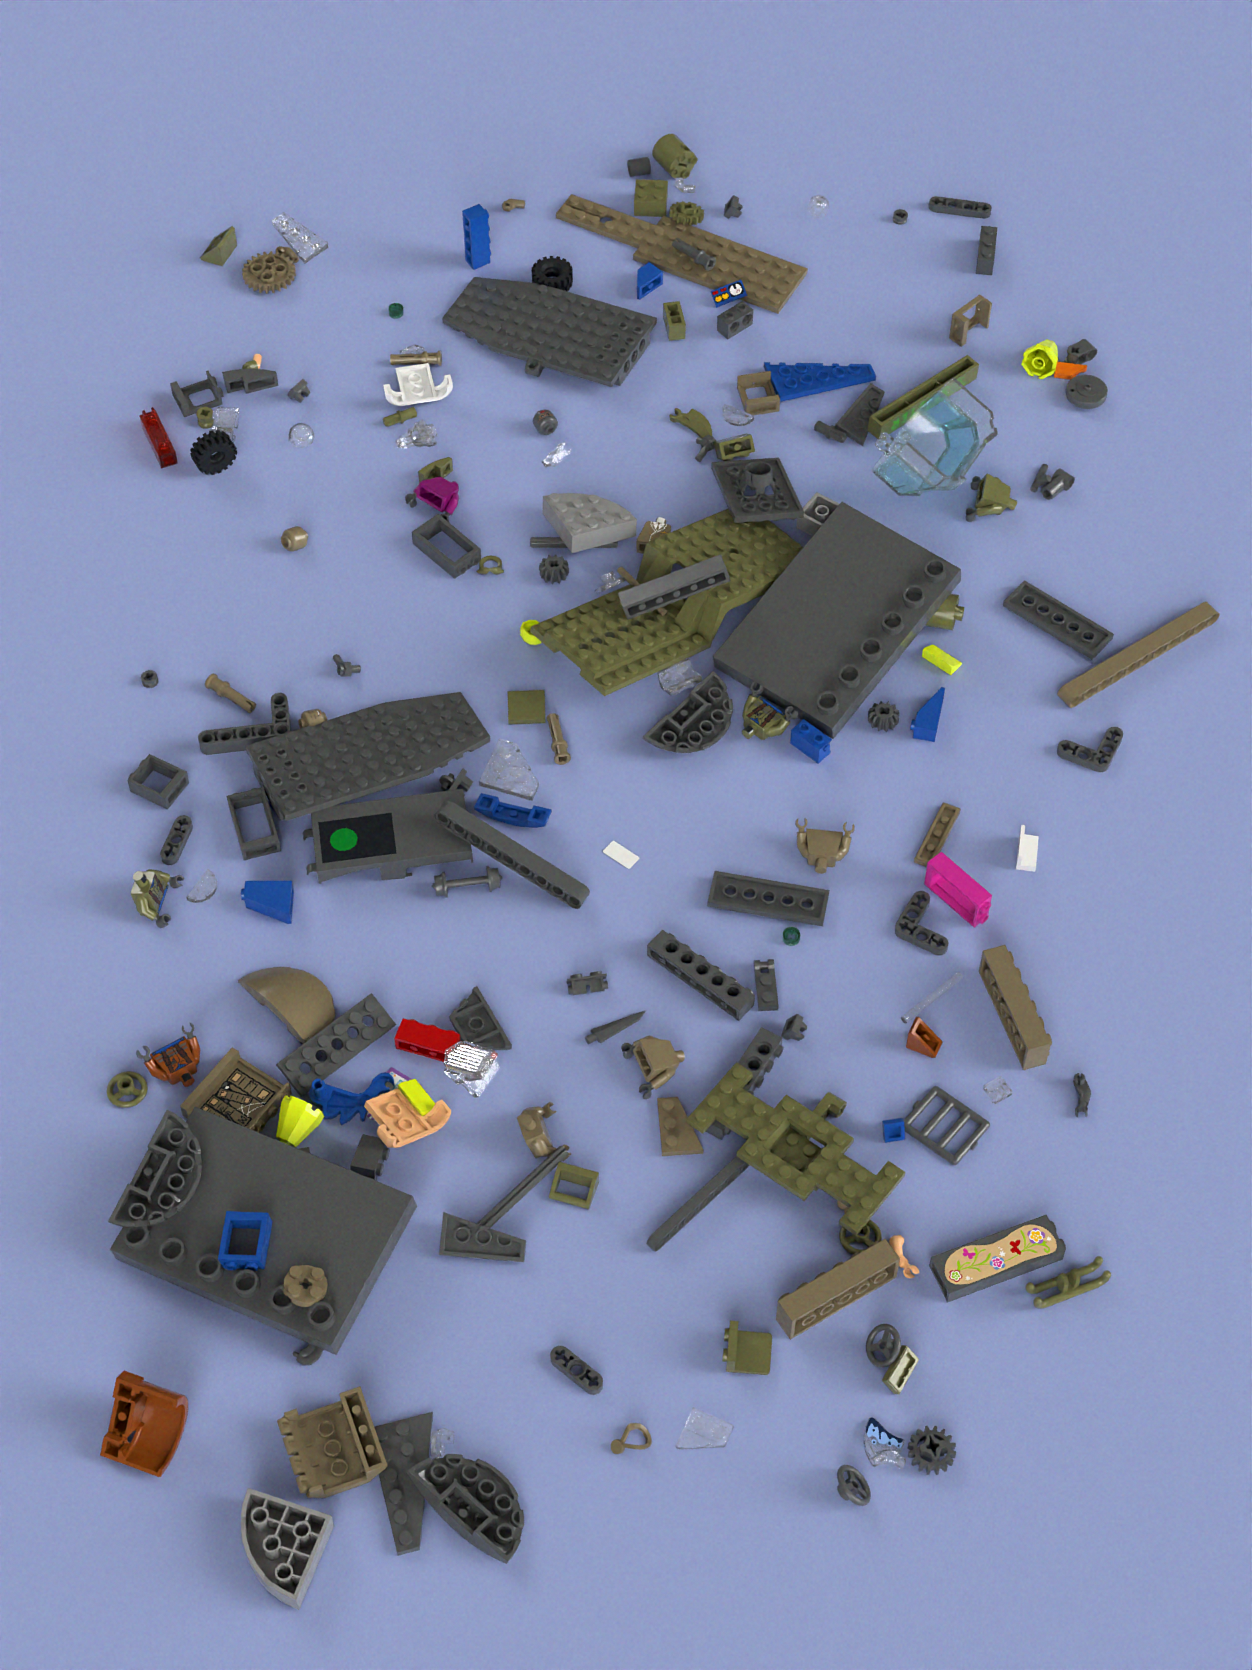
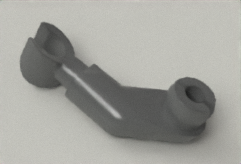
M1079 1073L1074 1076L1073 1083L1080 1097L1078 1101L1079 1106L1075 1108V1116L1078 1117V1112H1084L1085 1117H1087V1106L1090 1101L1091 1090L1084 1074L1081 1073L1079 1077Z

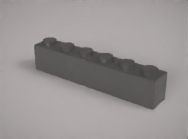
M720 554L619 592L618 596L627 620L731 580Z

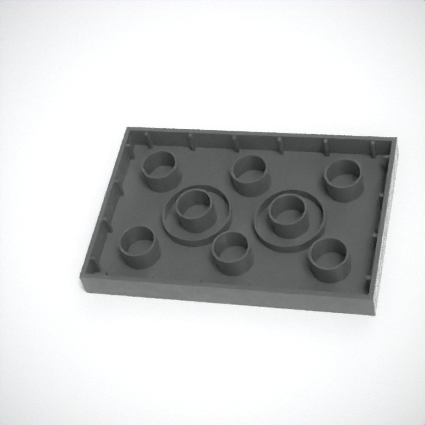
M841 502L713 655L714 667L750 689L753 682L757 683L755 690H758L760 685H762L763 692L760 694L761 696L784 710L788 706H792L794 709L791 714L796 710L798 712L797 718L806 720L822 733L834 739L939 609L945 599L948 598L960 583L961 569Z
M194 1107L186 1121L189 1129L196 1136L201 1149L202 1173L194 1195L178 1213L166 1221L152 1226L123 1227L111 1246L110 1251L121 1262L337 1355L417 1208L413 1196L198 1107ZM226 1211L269 1213L272 1219V1229L265 1269L252 1271L237 1268L236 1270L223 1268L218 1260ZM233 1228L228 1254L256 1255L260 1229ZM294 1265H309L321 1268L324 1271V1276L328 1283L326 1295L311 1307H301L291 1302L292 1299L288 1296L286 1297L283 1292L284 1278ZM308 1283L300 1284L303 1285V1289H307L310 1286Z

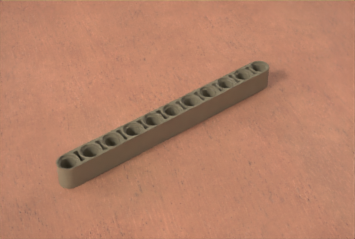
M1203 602L1063 685L1057 695L1070 708H1073L1217 621L1220 614L1208 602Z

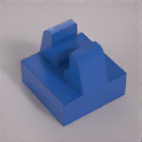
M903 1118L882 1121L885 1143L905 1140Z

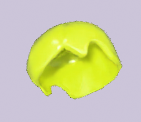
M527 620L522 623L520 636L524 642L530 645L542 643L530 632L531 626L540 622Z

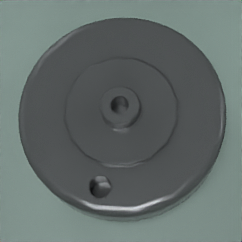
M1079 375L1068 382L1066 397L1073 405L1079 408L1093 409L1105 402L1108 389L1106 384L1095 376Z

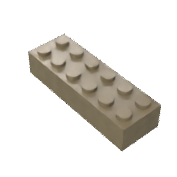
M1006 945L983 950L979 974L1022 1069L1026 1070L1045 1065L1049 1056L1050 1046L1052 1045V1039L1049 1033L1046 1034L1043 1019L1036 1012V1004L1029 997L1028 987L1021 980V972L1013 963L1014 958L1011 951L1008 952Z
M886 1239L880 1242H873L869 1245L868 1249L863 1252L858 1251L854 1253L849 1260L844 1263H837L827 1273L822 1272L813 1281L802 1283L796 1291L790 1294H783L777 1303L776 1321L791 1340L895 1279L899 1267V1256Z

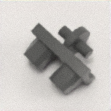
M464 769L461 770L455 781L453 780L454 775L452 773L448 776L442 775L439 779L443 791L447 788L449 790H456L459 787L467 792L473 781L465 776L467 771Z

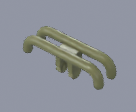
M1097 1256L1093 1262L1086 1266L1071 1269L1068 1273H1061L1055 1278L1036 1285L1029 1282L1025 1288L1027 1293L1037 1294L1050 1288L1058 1287L1059 1294L1043 1300L1040 1297L1034 1299V1306L1038 1309H1043L1104 1285L1109 1281L1111 1272L1106 1270L1099 1278L1079 1285L1080 1277L1094 1272L1102 1265L1103 1258Z

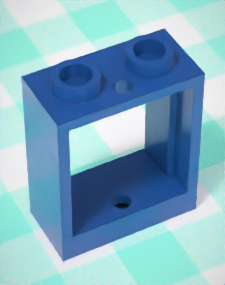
M226 1211L218 1260L223 1268L227 1270L242 1268L252 1271L265 1269L272 1229V1219L269 1213ZM233 1228L260 1229L256 1255L228 1254Z

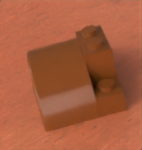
M124 1370L116 1378L112 1396L115 1398L109 1429L103 1438L100 1456L161 1477L173 1459L183 1435L188 1415V1399L185 1395L146 1382L144 1377ZM133 1431H136L132 1441L129 1443L127 1437Z

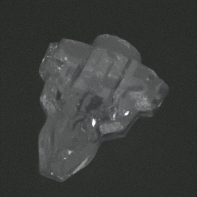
M422 419L414 423V426L409 428L407 433L401 435L395 443L398 448H409L411 446L431 447L437 444L435 440L437 432L433 424L427 425Z

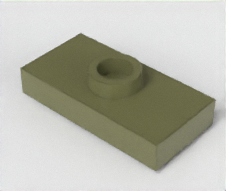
M901 1346L898 1357L890 1365L882 1379L883 1383L894 1394H900L919 1361V1358L908 1346Z

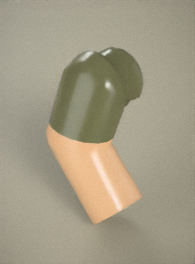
M254 354L253 360L246 362L242 369H260L262 356Z

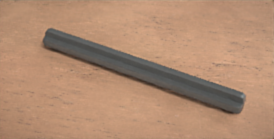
M559 1146L477 1224L491 1228L550 1173L559 1162L568 1156L567 1150L563 1146Z

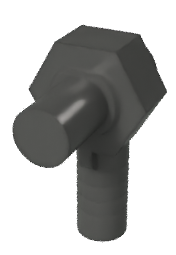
M706 435L703 438L698 437L696 439V443L702 446L700 452L695 457L698 462L702 461L708 451L715 449L714 441L716 440L713 436Z
M338 654L333 656V660L337 665L338 675L347 677L351 676L352 673H360V665H351V662H343Z

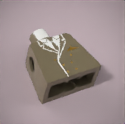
M662 517L657 518L656 522H646L636 541V553L644 554L646 543L670 533L671 525L666 524V520Z

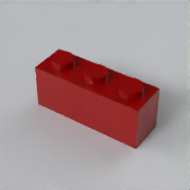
M403 1018L394 1037L396 1049L453 1064L461 1045L460 1034L455 1031L443 1030L435 1025L422 1024L414 1019L408 1020Z

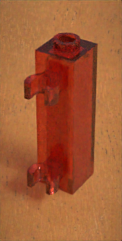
M153 407L151 408L152 411L148 413L143 410L142 415H139L141 426L161 469L178 464L176 452L156 410Z

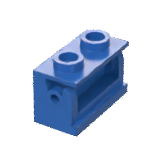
M803 719L791 730L790 744L819 764L831 753L830 744L828 743L832 739Z

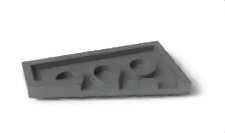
M443 1212L439 1255L524 1262L526 1240Z

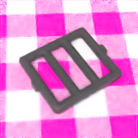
M934 1086L921 1101H917L913 1105L912 1112L904 1119L906 1133L952 1165H957L970 1149L973 1151L978 1145L977 1141L990 1127L989 1121L938 1086ZM938 1096L946 1103L922 1131L919 1132L911 1124L931 1101ZM953 1107L963 1113L938 1143L927 1137ZM969 1119L980 1125L955 1155L944 1149Z

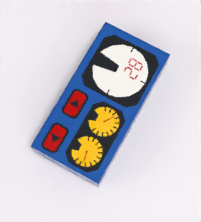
M741 279L710 291L716 308L747 296Z

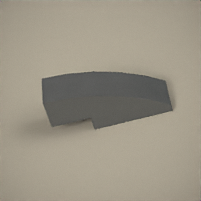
M238 369L222 372L227 393L244 389L247 394L278 386L276 371Z

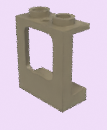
M978 295L952 314L949 338L962 347L966 344L968 330L978 323L988 328L992 303L983 296ZM976 305L975 315L971 319L963 315Z
M771 371L737 376V390L746 417L779 412L780 398L779 395H775L771 383ZM764 387L767 397L748 399L745 390Z

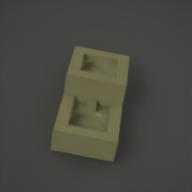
M447 457L437 460L419 470V483L424 479L446 477L453 471L452 458Z

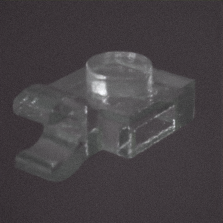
M566 442L558 444L555 451H552L542 461L545 467L557 466L562 461L561 458L571 453V449L564 451Z

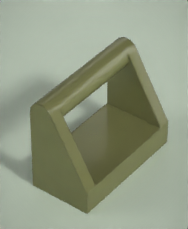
M559 1162L549 1198L590 1209L599 1184V1172ZM560 1180L589 1187L587 1200L556 1192Z

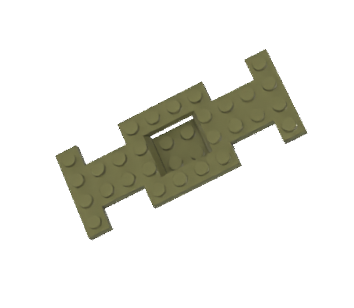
M736 1062L687 1118V1124L704 1134L715 1120L719 1121L747 1140L737 1151V1157L803 1201L808 1198L813 1190L817 1191L820 1188L849 1207L839 1220V1225L857 1236L905 1177V1171L890 1161H887L877 1175L844 1155L852 1145L853 1137L788 1095H785L775 1108L767 1105L743 1089L753 1077V1073ZM790 1124L824 1145V1147L820 1148L791 1129Z

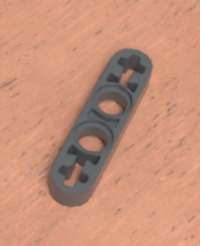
M934 196L929 200V209L937 213L983 219L991 215V205L984 202Z

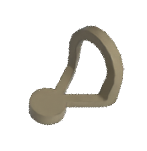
M630 1423L627 1425L621 1439L612 1441L611 1450L614 1454H621L625 1448L647 1449L652 1444L651 1435L644 1425ZM635 1429L640 1430L645 1436L646 1443L644 1445L626 1444L625 1441L629 1432Z

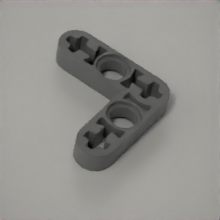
M1110 727L1106 731L1097 751L1069 740L1060 741L1057 755L1062 759L1096 772H1105L1108 770L1122 742L1123 731L1118 727ZM1116 735L1114 741H1111V737ZM1110 747L1113 751L1105 752L1103 748ZM1083 753L1086 754L1088 758L1082 759L1078 755ZM1102 758H1105L1104 763L1098 764Z
M917 891L895 925V934L900 939L935 955H943L948 950L949 943L947 938L918 925L929 907L930 896L925 891ZM921 899H924V901H922L918 907V900L920 901ZM909 912H915L918 916L916 918H910L907 914ZM924 934L927 939L921 941L916 936Z

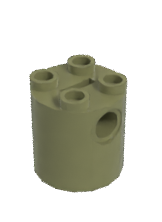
M667 134L661 137L652 150L654 159L675 179H686L689 177L690 171L698 161L695 154L674 134Z
M950 594L925 626L953 631L955 621H962L964 607L958 606L959 595Z

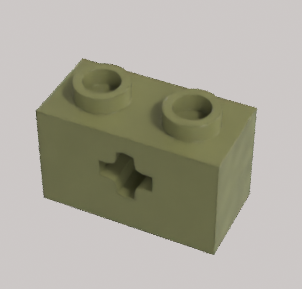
M680 301L663 303V320L669 341L685 339L686 323Z

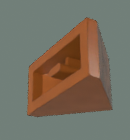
M916 1017L908 1033L906 1048L931 1058H936L943 1042L920 1017Z

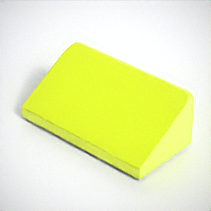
M933 644L925 647L922 651L923 658L949 675H952L962 665L960 661Z
M416 1079L398 1084V1089L421 1116L426 1115L432 1110L435 1102Z

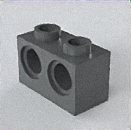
M743 301L717 316V331L727 339L753 324V309Z

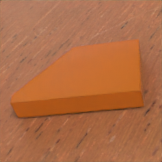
M1057 362L1054 378L1071 380L1077 374L1086 372L1087 365Z

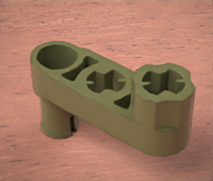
M828 1092L813 1112L823 1119H826L829 1114L838 1118L843 1113L847 1102ZM790 1124L791 1129H793L794 1131H796L808 1140L811 1138L810 1136H808L807 1134H805L804 1132Z

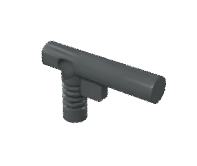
M1042 464L1030 488L1032 492H1037L1039 486L1051 482V477L1045 474L1048 469L1047 464Z

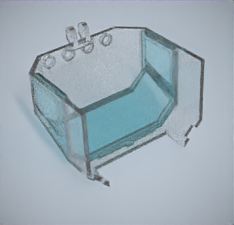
M953 377L918 408L903 425L895 438L887 434V432L880 434V439L875 441V446L880 451H884L872 471L899 496H920L923 492L955 490L967 480L964 476L986 444L998 435L997 428H994L992 421L994 419L993 412Z

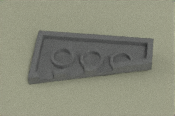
M870 383L835 424V429L846 433L847 437L863 446L869 432V418L878 411L885 391Z

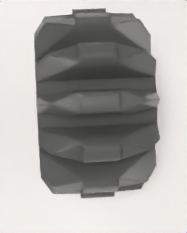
M555 554L554 557L548 555L547 559H542L539 571L545 583L551 581L552 584L554 582L560 584L561 580L566 581L569 568L568 562L564 560L563 556L558 558Z
M882 701L879 704L874 703L868 711V721L871 723L872 728L878 729V732L881 729H884L885 732L888 729L893 730L895 725L899 723V710L896 709L895 705H890L889 701L886 704Z

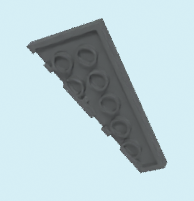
M433 1412L374 1427L388 1465L386 1469L379 1473V1478L398 1556L420 1550L425 1498L417 1489L407 1471L419 1462L429 1458Z

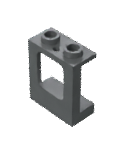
M206 371V380L182 388L179 387L177 381L170 383L172 396L184 417L196 414L197 410L202 407L214 408L223 405L221 397H224L222 389L217 387V381L214 376H211L209 371ZM205 389L212 391L215 400L198 406H194L189 398L190 394Z

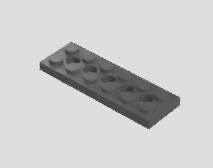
M1025 580L1003 602L1005 608L1091 660L1102 651L1114 636L1112 632ZM1030 600V601H1032L1033 603L1027 604V603H1025L1024 601ZM1045 609V610H1047V612H1046V613H1042V612H1040L1039 610ZM1060 618L1062 621L1057 622L1054 619ZM1075 627L1077 630L1072 631L1069 628ZM1090 636L1092 639L1087 640L1084 637Z
M715 871L707 907L823 926L830 890ZM728 889H732L735 891V893L730 895L727 894L725 891ZM750 892L754 894V897L748 898L744 894ZM771 896L773 897V900L766 901L764 900V897ZM790 899L793 903L785 904L783 900ZM805 902H808V903H810L812 906L809 907V908H806V907H803L802 904L805 903Z
M371 993L277 1063L276 1066L299 1096L302 1097L309 1092L315 1079H321L322 1082V1080L326 1079L395 1027L396 1023ZM368 1016L372 1018L373 1025L366 1026L363 1023V1017ZM349 1028H354L357 1031L356 1038L348 1036L347 1030ZM339 1040L342 1048L339 1050L334 1049L331 1042ZM319 1051L326 1055V1060L323 1062L316 1059V1053ZM303 1063L310 1066V1072L307 1074L302 1073L300 1070V1065Z

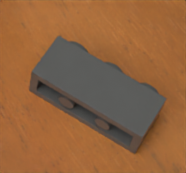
M981 226L976 274L992 275L998 227Z

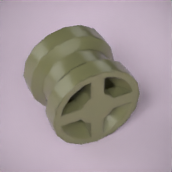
M209 407L198 409L196 413L198 425L203 429L213 427L215 424L213 410Z

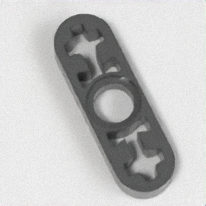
M183 815L177 817L160 852L164 864L173 865L178 862L193 829L190 817ZM175 837L182 839L179 843L171 842Z
M556 1346L552 1349L550 1359L554 1367L588 1394L595 1395L601 1392L603 1389V1378L598 1372L566 1347ZM564 1354V1360L561 1358L556 1360V1355ZM573 1366H581L583 1369L582 1373L579 1375L572 1374L570 1370ZM589 1380L592 1382L597 1380V1386L592 1385L590 1387Z

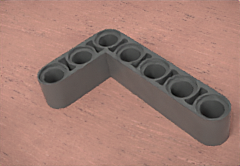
M283 693L272 695V723L202 731L198 735L201 752L205 755L246 751V745L290 732L291 724L287 696Z

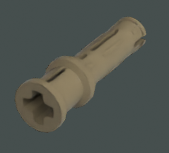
M424 351L422 354H391L390 362L391 365L429 363L442 366L441 351L436 353Z
M213 673L206 679L205 687L217 692L218 696L228 698L248 713H252V710L254 711L256 708L255 702L231 688L227 681L223 682L216 674Z
M551 713L547 716L552 737L551 749L555 753V763L563 765L571 760V756L567 752L568 744L563 739L559 716L556 713Z

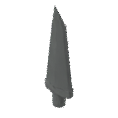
M645 1011L591 1029L592 1034L585 1037L587 1044L596 1040L599 1043L604 1042L639 1021Z

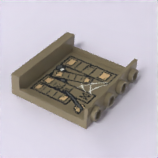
M232 1047L180 1105L182 1115L187 1119L194 1107H198L260 1133L267 1121L277 1114L284 1096L290 1097L292 1092L290 1083L281 1084L240 1058L239 1051Z

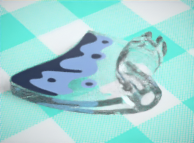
M870 1417L864 1432V1449L869 1462L873 1467L885 1464L902 1469L906 1463V1458L900 1456L905 1439L891 1434L875 1418Z

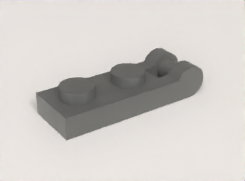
M768 959L765 962L754 960L758 1011L778 1010L774 959ZM768 969V973H761V970Z

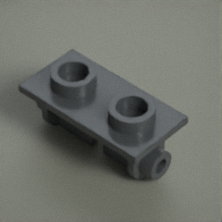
M602 971L591 972L590 976L582 977V974L571 975L570 979L566 981L567 984L571 983V986H568V993L573 995L586 994V986H590V993L605 991V989H608V983L603 981V979H606L607 973L602 974Z

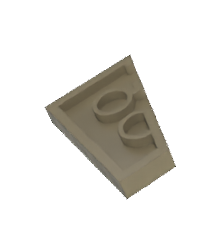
M678 1097L657 1098L662 1156L703 1154V1148L693 1127L687 1124L688 1117Z

